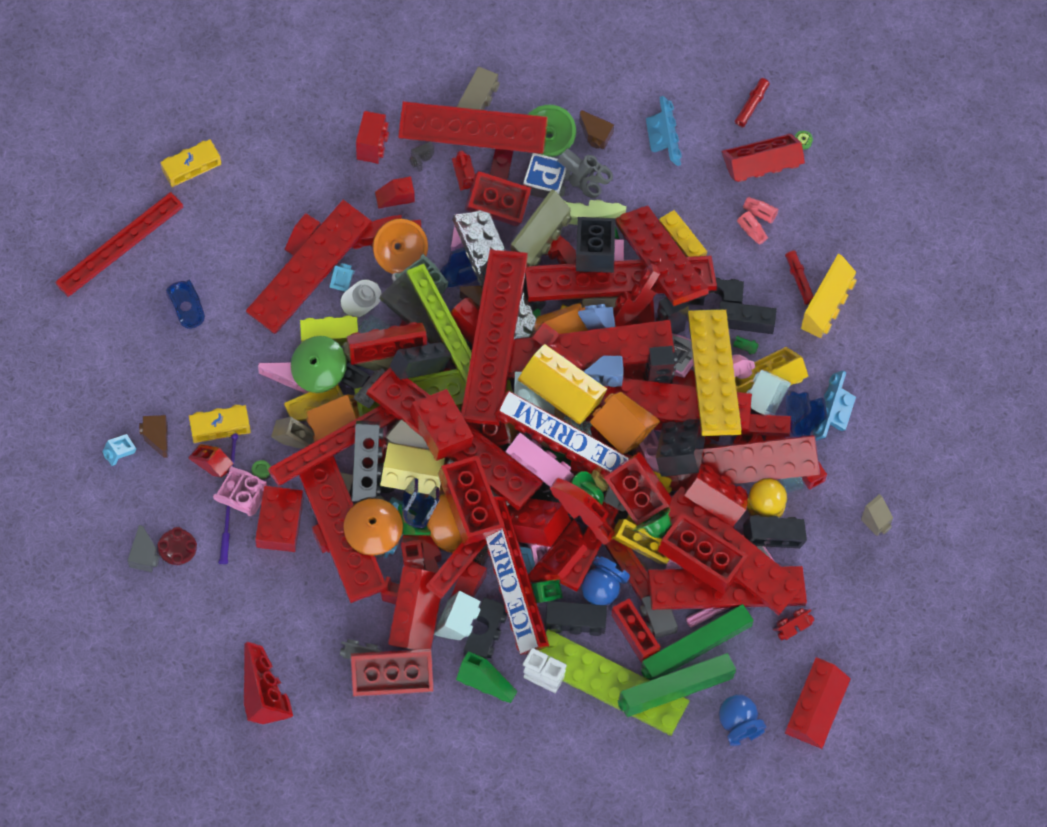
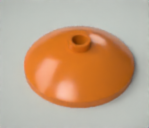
M407 219L388 221L380 227L373 240L375 260L382 269L391 274H400L419 260L421 255L427 256L428 241L424 231L418 224ZM396 243H399L400 247L396 250L394 246Z
M444 493L432 502L427 514V526L431 532V537L438 545L455 551L462 543V538Z
M373 498L358 502L349 510L344 520V534L347 542L356 551L365 555H380L390 551L399 542L403 532V522L399 511L391 503L382 499ZM370 520H375L376 523H375V524H370L369 521H370Z

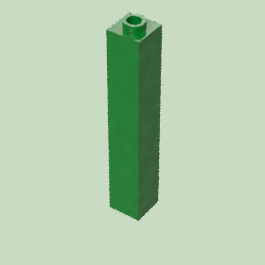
M742 604L643 660L641 673L646 680L649 679L650 681L668 675L752 627L754 620Z
M728 653L621 691L618 700L619 709L624 711L626 717L633 716L732 680L736 668Z

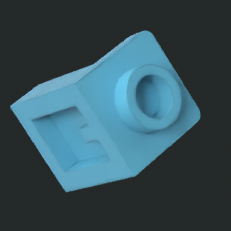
M341 263L340 266L334 267L329 288L344 292L350 288L352 276L355 273V270H351V265Z
M126 434L108 440L103 449V454L111 466H114L119 458L134 454L136 447Z

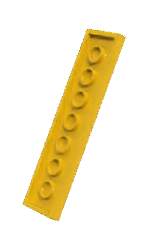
M726 310L688 311L702 436L741 435V422Z

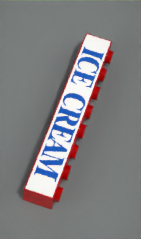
M510 391L503 395L494 412L499 421L514 425L517 431L532 435V439L542 443L543 441L553 451L563 452L568 459L581 462L584 468L599 472L602 478L629 459L626 455Z
M494 497L505 527L485 538L488 554L494 566L493 571L497 576L499 591L503 596L504 607L509 616L510 628L515 636L516 647L520 655L529 654L532 648L540 651L550 646L504 497Z

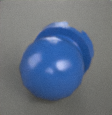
M597 556L593 562L596 569L590 570L582 581V593L590 604L609 605L618 597L620 583L626 584L630 575L625 570L620 572L616 569V563L602 556L600 558Z
M736 694L727 697L721 703L718 713L719 720L724 729L730 732L727 738L731 746L741 745L740 741L748 737L750 741L754 740L765 732L764 729L767 727L763 720H757L758 710L756 704L750 698Z

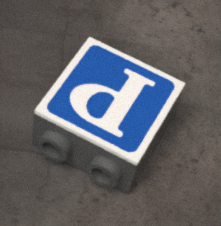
M533 153L523 186L531 188L530 195L545 199L549 192L554 189L560 196L564 197L566 190L564 183L569 181L571 171L560 164L556 158Z

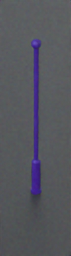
M236 433L231 435V461L233 462L231 467H234L236 440L238 439V434ZM228 505L226 506L225 528L222 533L219 564H228L230 538L228 533L230 506Z

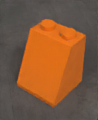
M581 303L538 316L534 325L535 330L544 322L559 334L587 331V327L578 315V311L585 310V307L582 308Z
M622 392L610 394L604 401L606 404L602 408L599 407L592 414L594 418L590 421L622 454L636 449L660 422L655 416Z
M355 395L342 396L306 412L308 415V425L315 434L313 436L315 442L360 417L357 401L354 399Z

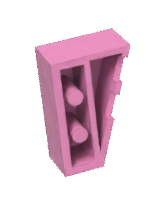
M521 433L506 450L513 459L550 487L557 478L570 482L574 476L570 472L571 467L563 461L559 463L555 460L556 456L548 450L546 452L541 449L542 446L534 439L530 441Z

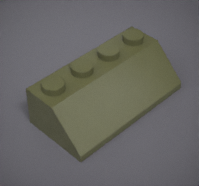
M554 189L549 192L511 244V251L528 253L527 266L539 265L541 256L548 253L552 241H556L559 238L561 229L564 226L566 227L571 221V208Z

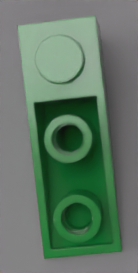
M471 652L466 654L456 680L485 694L497 697L501 701L511 703L517 694V690L487 659Z

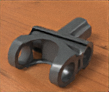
M567 148L557 161L572 172L569 177L570 184L581 189L587 197L597 198L601 194V187L598 183L609 184L613 179L611 170L606 165L600 164L595 156L587 155L582 160ZM601 173H605L608 179H604ZM589 187L595 188L597 193H592Z

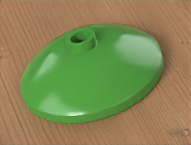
M543 105L528 113V115L548 117L546 136L548 134L553 136L551 138L546 137L544 154L540 155L556 157L571 147L576 137V125L568 111L556 105Z
M314 336L306 339L296 348L291 359V373L295 382L304 390L312 393H323L334 388L342 380L347 366L343 348L335 340L326 336ZM313 359H317V362L312 365Z

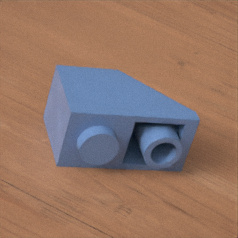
M605 304L585 306V310L578 311L579 317L588 330L615 327L613 307H605Z
M602 356L587 368L584 373L602 386H622L623 358L622 356Z

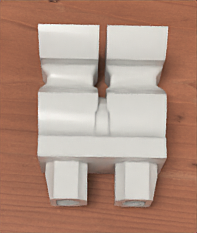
M532 648L523 663V666H525L524 678L556 694L565 677L567 665L552 657L549 658L548 655Z

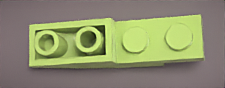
M590 200L589 206H586L582 203L566 202L571 208L570 216L572 218L569 224L573 225L578 224V217L617 218L621 214L626 213V206L619 203L611 204L602 200Z

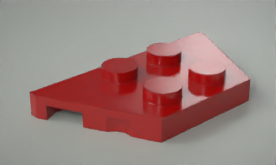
M575 520L570 523L528 574L531 583L563 579L576 562L582 558L588 548L580 525Z

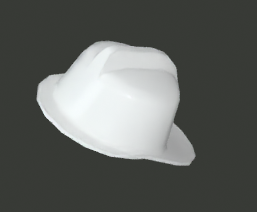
M361 280L350 287L341 298L343 311L348 315L361 317L377 306L382 297L378 284L370 280Z

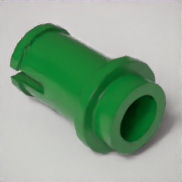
M739 336L735 338L736 341H734L733 347L747 351L750 355L756 353L759 344L755 340L750 341Z

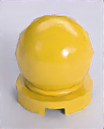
M771 478L761 479L756 482L749 492L747 501L748 513L751 516L782 517L787 502L785 488L779 481Z

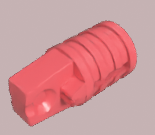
M748 197L743 205V208L750 211L754 216L772 224L778 213L777 208L751 197Z
M750 211L738 218L737 223L759 245L768 239L762 225Z

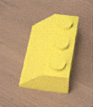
M388 442L380 486L438 496L441 484L438 472L441 466L444 465L445 458L436 461L429 449Z

